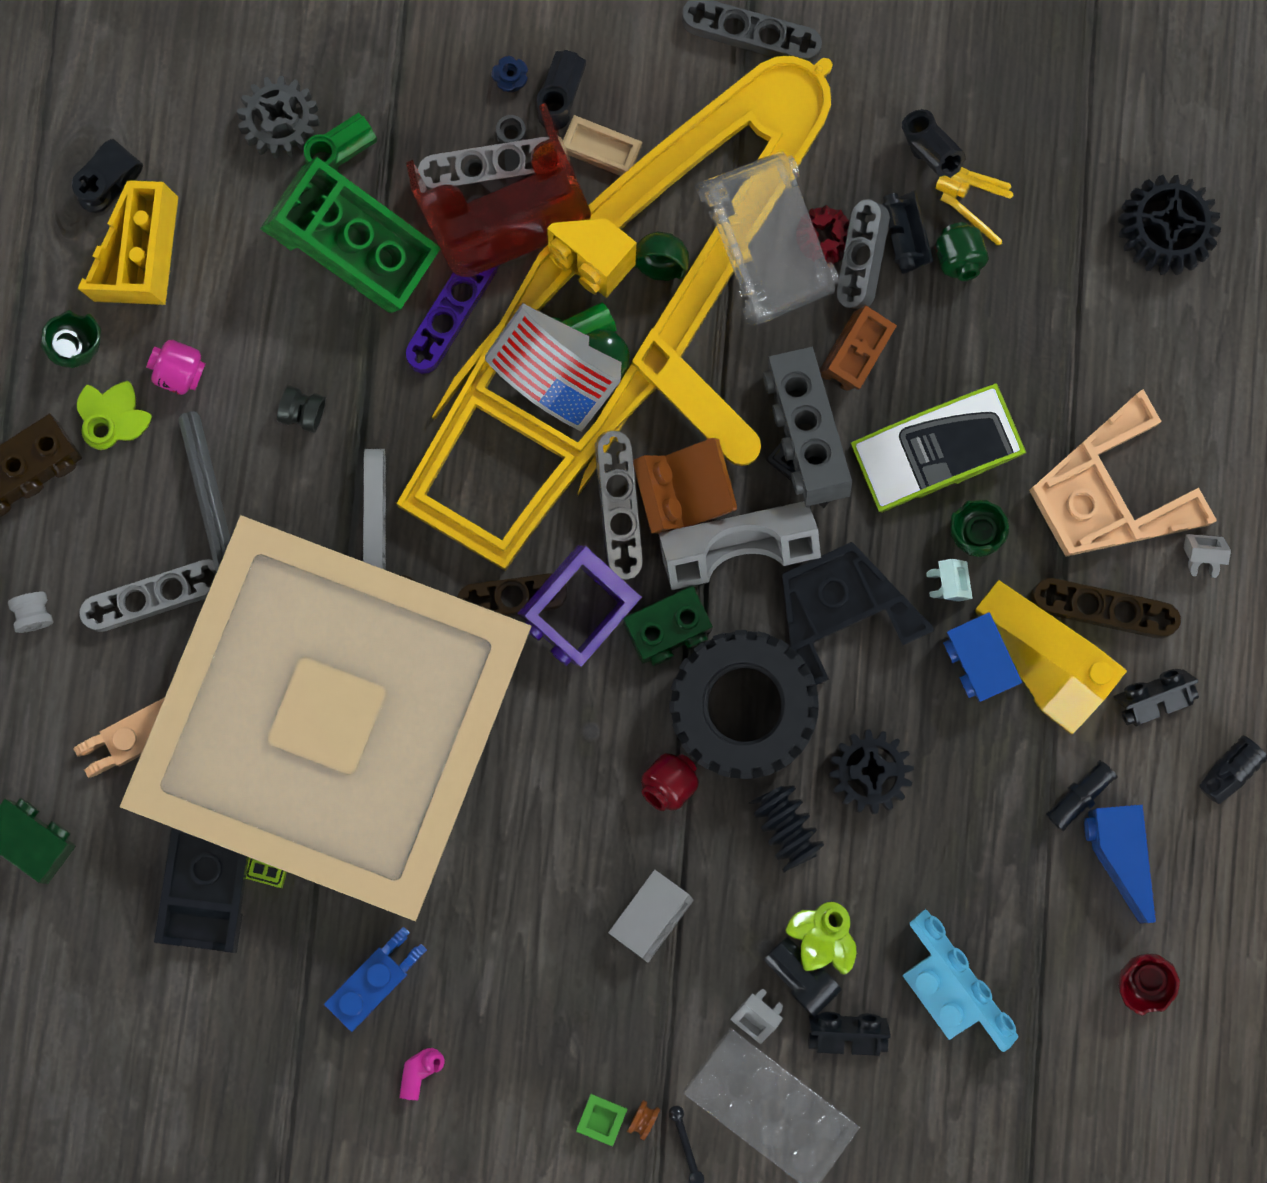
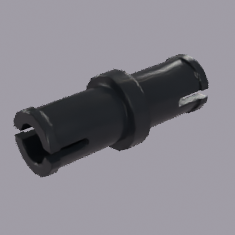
M1099 760L1097 765L1077 784L1073 782L1068 787L1069 792L1045 815L1058 829L1064 832L1066 827L1085 808L1091 809L1096 804L1094 799L1113 780H1116L1118 776L1106 763Z

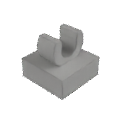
M1186 534L1183 548L1189 558L1188 568L1191 575L1197 576L1198 567L1202 563H1210L1209 573L1211 577L1216 578L1220 572L1219 564L1229 565L1231 549L1224 537Z
M764 989L760 990L756 995L752 993L730 1019L760 1044L778 1027L783 1019L779 1015L783 1008L780 1002L771 1009L762 1001V998L767 993Z

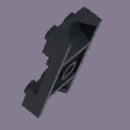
M172 828L154 943L237 953L243 916L241 914L249 857Z

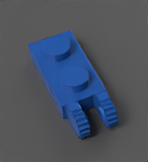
M402 927L383 948L379 947L324 1003L351 1032L408 975L406 972L427 951L422 944L414 947L400 966L389 956L406 941L407 936L410 934L405 927Z

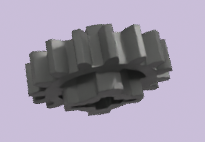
M279 76L277 84H272L270 79L265 77V87L260 89L257 85L252 84L253 96L242 95L241 100L246 108L237 109L239 119L243 120L238 126L242 134H247L245 140L249 146L257 143L256 148L260 155H263L267 149H271L273 158L278 159L280 151L285 150L290 158L293 157V147L297 146L304 151L305 137L309 139L315 135L311 126L320 125L318 116L314 114L319 110L316 101H310L312 98L310 90L306 88L300 91L298 80L294 79L288 86L284 76ZM296 103L303 110L302 119L299 118L298 114L294 113L296 111ZM255 115L262 121L260 132L255 127Z

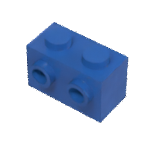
M990 612L946 632L949 640L943 642L951 662L960 661L966 675L959 678L968 698L976 696L978 702H981L1023 683Z

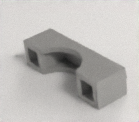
M804 501L658 533L663 563L671 590L708 583L717 566L739 555H766L776 559L783 566L821 558L818 527L810 506L806 507Z

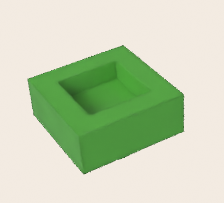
M591 1093L576 1132L613 1147L627 1108Z

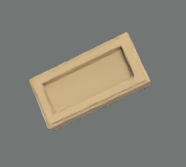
M574 115L562 141L561 148L566 155L622 176L635 164L642 148V141Z

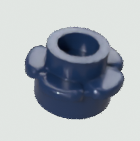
M505 56L498 61V65L493 67L492 79L497 82L498 88L501 90L516 92L524 87L528 80L526 76L528 72L527 65L521 59L515 60L512 56ZM513 71L514 74L513 76H508L507 72Z

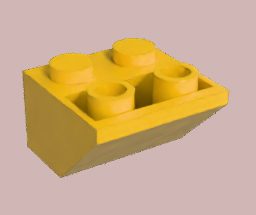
M607 218L551 223L547 228L548 249L551 253L549 255L550 259L562 270L567 271L570 268L579 275L580 278L578 280L580 284L594 295L599 292L607 298L636 264L637 242Z

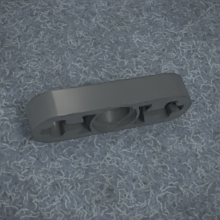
M873 200L860 201L852 211L837 287L839 302L843 306L858 310L865 305L869 307L874 301L890 215L887 208ZM876 214L874 221L865 222L866 215ZM861 234L873 235L872 240L861 237ZM868 245L870 248V258L865 264L858 265L856 261L857 251L862 246ZM854 271L864 273L865 277L855 276ZM861 288L860 296H851L852 289Z

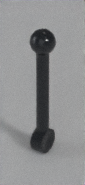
M673 1106L669 1110V1117L675 1121L690 1169L689 1182L704 1183V1175L697 1169L682 1120L684 1110L680 1106Z

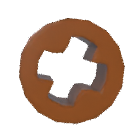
M642 1100L626 1132L630 1134L638 1132L640 1139L645 1141L656 1121L660 1108L650 1109L647 1106V1101Z

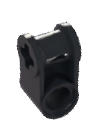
M110 139L106 141L91 160L73 177L72 188L78 197L79 204L88 212L97 213L105 210L123 191L127 181H135L143 169V163L116 140ZM89 188H91L94 191L98 189V191L95 193H93L90 190L86 192V190Z

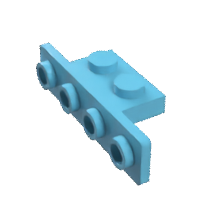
M923 910L909 924L931 955L907 970L902 976L949 1040L980 1021L999 1049L1005 1052L1018 1039L1013 1020L997 1007L992 1000V993L989 987L983 981L976 978L969 968V962L965 954L960 949L955 948L945 935L946 931L941 921L937 917L931 916L928 910Z

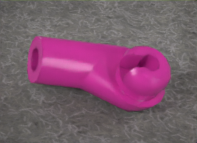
M423 1049L405 1062L399 1098L419 1100L421 1081L434 1072L441 1071L444 1067V1056L437 1049Z

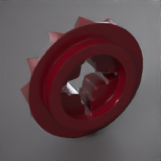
M827 205L816 209L811 208L799 219L796 226L795 242L798 250L807 260L815 264L830 265L841 261L844 255L850 220L843 214L842 210H835ZM830 224H833L831 236L835 240L826 239L819 246H816L819 233L815 228L824 230L826 226L829 227Z

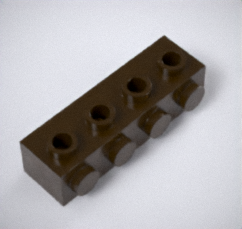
M50 413L0 445V517L8 513L12 508L10 505L20 498L24 497L27 499L38 494L44 488L43 484L54 476L60 478L72 472L76 468L75 463L82 459L60 423Z

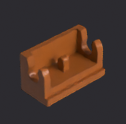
M866 305L854 311L820 368L821 377L825 380L833 378L842 383L840 388L849 391L854 388L859 390L897 325Z

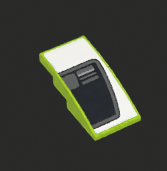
M996 383L920 412L851 442L878 511L882 513L914 498H922L953 483L963 482L1027 453L999 386Z

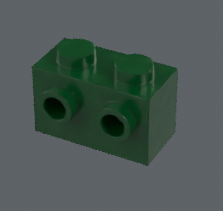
M693 586L623 618V625L642 664L651 661L653 666L674 657L672 650L686 645L689 650L697 647L702 642L705 643L709 640L706 634L710 633L713 628Z
M20 798L17 803L4 799L0 804V855L38 883L48 884L76 847V845L67 840L71 833L52 820L48 825L36 817L40 811L24 799Z

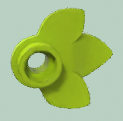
M129 381L114 385L103 395L99 390L90 385H86L81 391L77 400V411L84 420L81 430L82 437L90 447L97 450H105L115 445L118 440H134L141 436L150 425L152 415L146 411L135 410L136 395ZM107 426V435L101 438L96 437L97 428Z
M826 902L818 906L815 911L801 910L791 917L785 932L795 939L802 940L801 959L805 971L816 970L832 963L836 970L845 975L852 969L855 963L857 951L856 944L849 933L851 925L850 916L842 905L836 902ZM830 914L835 917L837 927L830 925L828 920Z

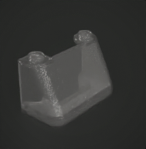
M783 151L714 176L695 185L701 202L706 201L709 207L714 206L715 210L708 213L711 219L714 218L740 286V290H738L740 297L748 296V300H745L746 307L742 308L748 326L760 325L835 293L834 285L839 283L832 262H826L797 184L796 178L799 177V170L796 161L792 155L786 157Z

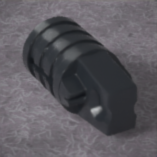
M1242 735L1238 742L1234 743L1231 749L1216 762L1199 787L1212 801L1221 804L1240 789L1254 775L1253 773L1261 768L1262 764L1266 763L1267 754L1253 740Z

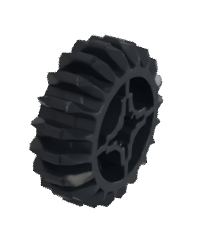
M1161 175L1157 177L1155 184L1148 179L1141 185L1142 189H1133L1130 193L1131 199L1125 200L1122 205V209L1126 213H1122L1118 218V223L1125 226L1119 231V237L1130 239L1124 245V251L1135 249L1137 252L1133 257V263H1137L1143 258L1148 261L1145 265L1146 271H1151L1155 265H1158L1160 275H1165L1170 267L1175 275H1179L1183 272L1184 266L1189 271H1192L1197 267V261L1204 262L1209 257L1208 250L1212 251L1217 245V241L1213 237H1217L1220 234L1221 227L1213 224L1219 220L1220 213L1210 211L1215 205V199L1204 200L1202 198L1206 192V187L1199 188L1196 192L1192 189L1194 185L1193 179H1188L1185 185L1180 184L1179 175H1174L1169 183L1165 176ZM1166 200V205L1162 211H1152L1151 214L1143 213L1144 207L1148 204ZM1182 206H1183L1185 209H1187L1188 212H1189L1192 216L1187 215V214L1183 211ZM1167 217L1168 221H1170V227L1175 228L1171 234V229H1169V223L1164 222ZM1147 234L1152 235L1156 239L1157 245L1151 241ZM1188 236L1196 237L1192 246L1182 250H1173V245L1177 242V239H1186Z

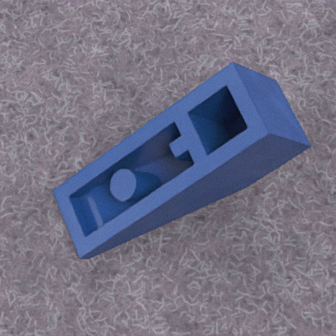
M1143 805L1089 810V818L1084 819L1086 840L1092 841L1093 851L1139 924L1156 922Z

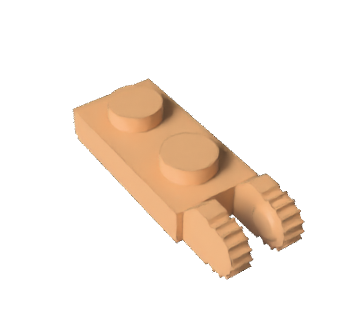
M164 698L99 731L100 735L91 737L73 748L77 757L88 755L106 744L111 756L95 761L84 769L88 778L97 776L114 766L120 767L141 756Z

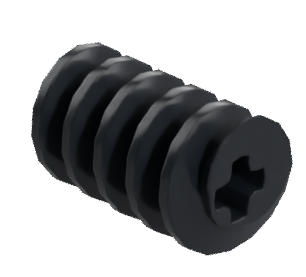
M794 785L780 786L749 802V804L761 803V806L754 813L756 818L768 817V820L761 827L762 831H775V834L768 841L769 845L783 846L775 855L776 859L790 860L782 869L783 873L818 856L816 853L824 846L823 841L810 842L809 840L816 833V827L803 828L802 826L810 817L809 813L796 814L795 812L803 803L802 799L789 800L788 798L796 789Z

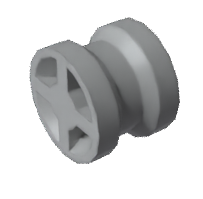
M45 592L28 593L8 601L9 610L15 614L16 621L13 626L16 633L31 632L53 624L52 615L46 611L45 604L48 599Z

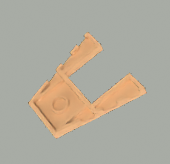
M1144 389L1139 391L1029 490L1065 557L1201 528L1217 521L1199 488L1134 520L1098 456L1156 427L1162 422Z

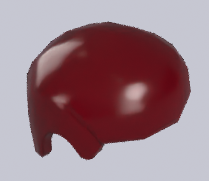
M1147 953L1131 958L1121 969L1118 988L1125 1006L1136 1014L1144 1016L1149 1012H1163L1170 1006L1171 1002L1178 995L1180 979L1171 962L1158 954Z

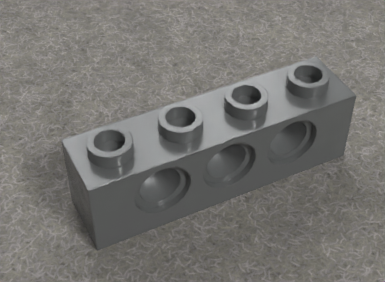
M813 346L768 356V371L763 372L764 385L767 394L774 393L776 404L772 405L773 416L776 426H783L786 438H782V447L786 461L793 460L795 472H791V478L796 495H803L806 507L850 497L852 479ZM797 390L804 393V395L792 397L787 393ZM807 423L814 428L809 431H803L797 426ZM810 457H819L824 462L813 465L806 460Z

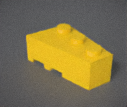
M126 182L107 223L110 227L101 247L97 245L93 257L95 260L86 279L82 278L77 288L94 302L166 305L178 196L164 182Z

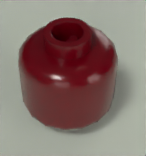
M669 753L662 754L643 773L641 778L643 789L641 793L646 801L659 811H665L666 809L671 811L677 810L683 806L698 788L699 781L695 774L697 768L683 754H679L678 757Z

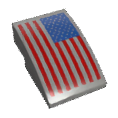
M523 303L485 355L486 362L513 388L547 413L581 432L621 382L622 362L590 347L589 336Z

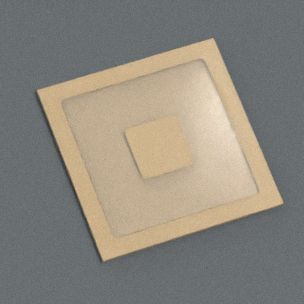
M240 515L120 804V808L410 920L417 921L532 626Z

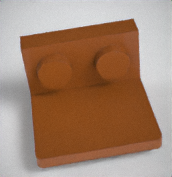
M718 438L707 439L666 456L644 455L633 460L651 533H660L701 524L737 510L736 500Z

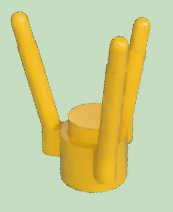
M961 167V171L951 178L948 176L939 177L935 189L943 192L940 201L951 205L996 245H1001L1002 240L962 205L956 197L964 198L972 185L1010 199L1013 197V192L1009 191L1011 184L969 171Z

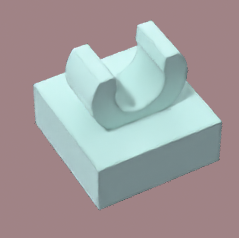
M957 559L938 561L939 569H931L926 573L928 578L940 577L942 583L939 590L929 592L930 597L958 602L973 599L967 561Z

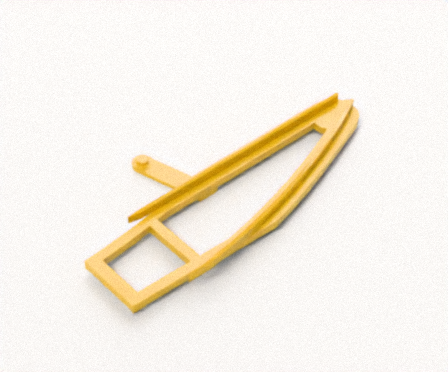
M776 56L760 63L641 158L572 220L607 218L619 229H622L676 181L748 125L758 136L769 141L656 325L651 329L632 360V364L598 419L580 441H574L487 389L496 371L486 362L485 355L522 303L540 311L576 274L570 268L564 271L550 259L549 255L551 253L547 245L537 256L500 323L454 377L432 416L434 420L469 376L411 480L397 502L399 508L506 571L553 505L591 460L584 472L578 495L589 482L597 469L595 443L598 437L610 430L620 431L629 416L656 389L707 439L718 438L723 455L729 462L734 465L745 466L757 459L760 454L761 442L756 432L681 357L826 122L831 107V93L825 76L831 72L833 66L829 58H822L814 65L810 61L795 56ZM476 407L563 458V461L538 490L503 540L427 496L429 489ZM614 436L610 437L609 444L603 445L604 452H608L615 440Z

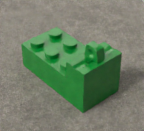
M318 157L300 168L260 228L290 251L299 248L389 314L402 309L441 249L439 245Z

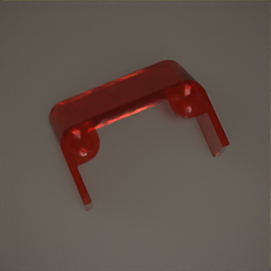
M546 103L539 105L550 139L536 145L531 153V163L536 174L467 203L461 190L453 185L445 184L428 190L414 161L406 162L412 192L449 267L455 274L462 277H471L548 245L547 228L551 223L590 220L591 212Z

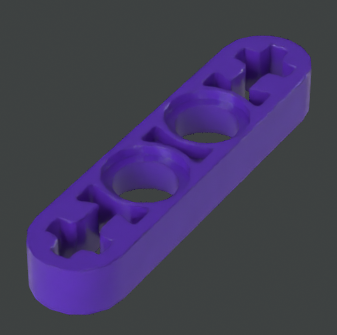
M476 243L466 251L409 342L406 349V358L410 367L415 372L421 374L430 373L439 366L497 273L499 267L498 254L490 244ZM484 254H487L490 266L482 265L476 276L478 280L482 281L477 283L470 276L476 267L473 258L475 256L481 258ZM466 270L470 275L463 274V272ZM460 283L468 284L473 289L472 297L465 302L457 301L452 296L453 288ZM443 314L450 316L454 321L450 331L439 333L433 329L432 323L437 316ZM425 333H428L434 340L442 342L441 346H438L435 341L433 342L429 350L432 357L430 361L424 359L421 363L417 362L415 351L417 349L423 351L429 343L428 337L424 336Z

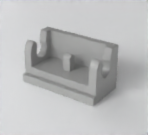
M654 870L608 933L648 963L694 900L687 892Z

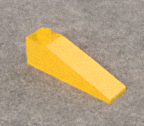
M1000 580L996 582L975 608V612L979 617L990 612L1018 674L1035 698V703L1045 715L1070 735L1099 707L1127 672L1125 668L1093 643Z

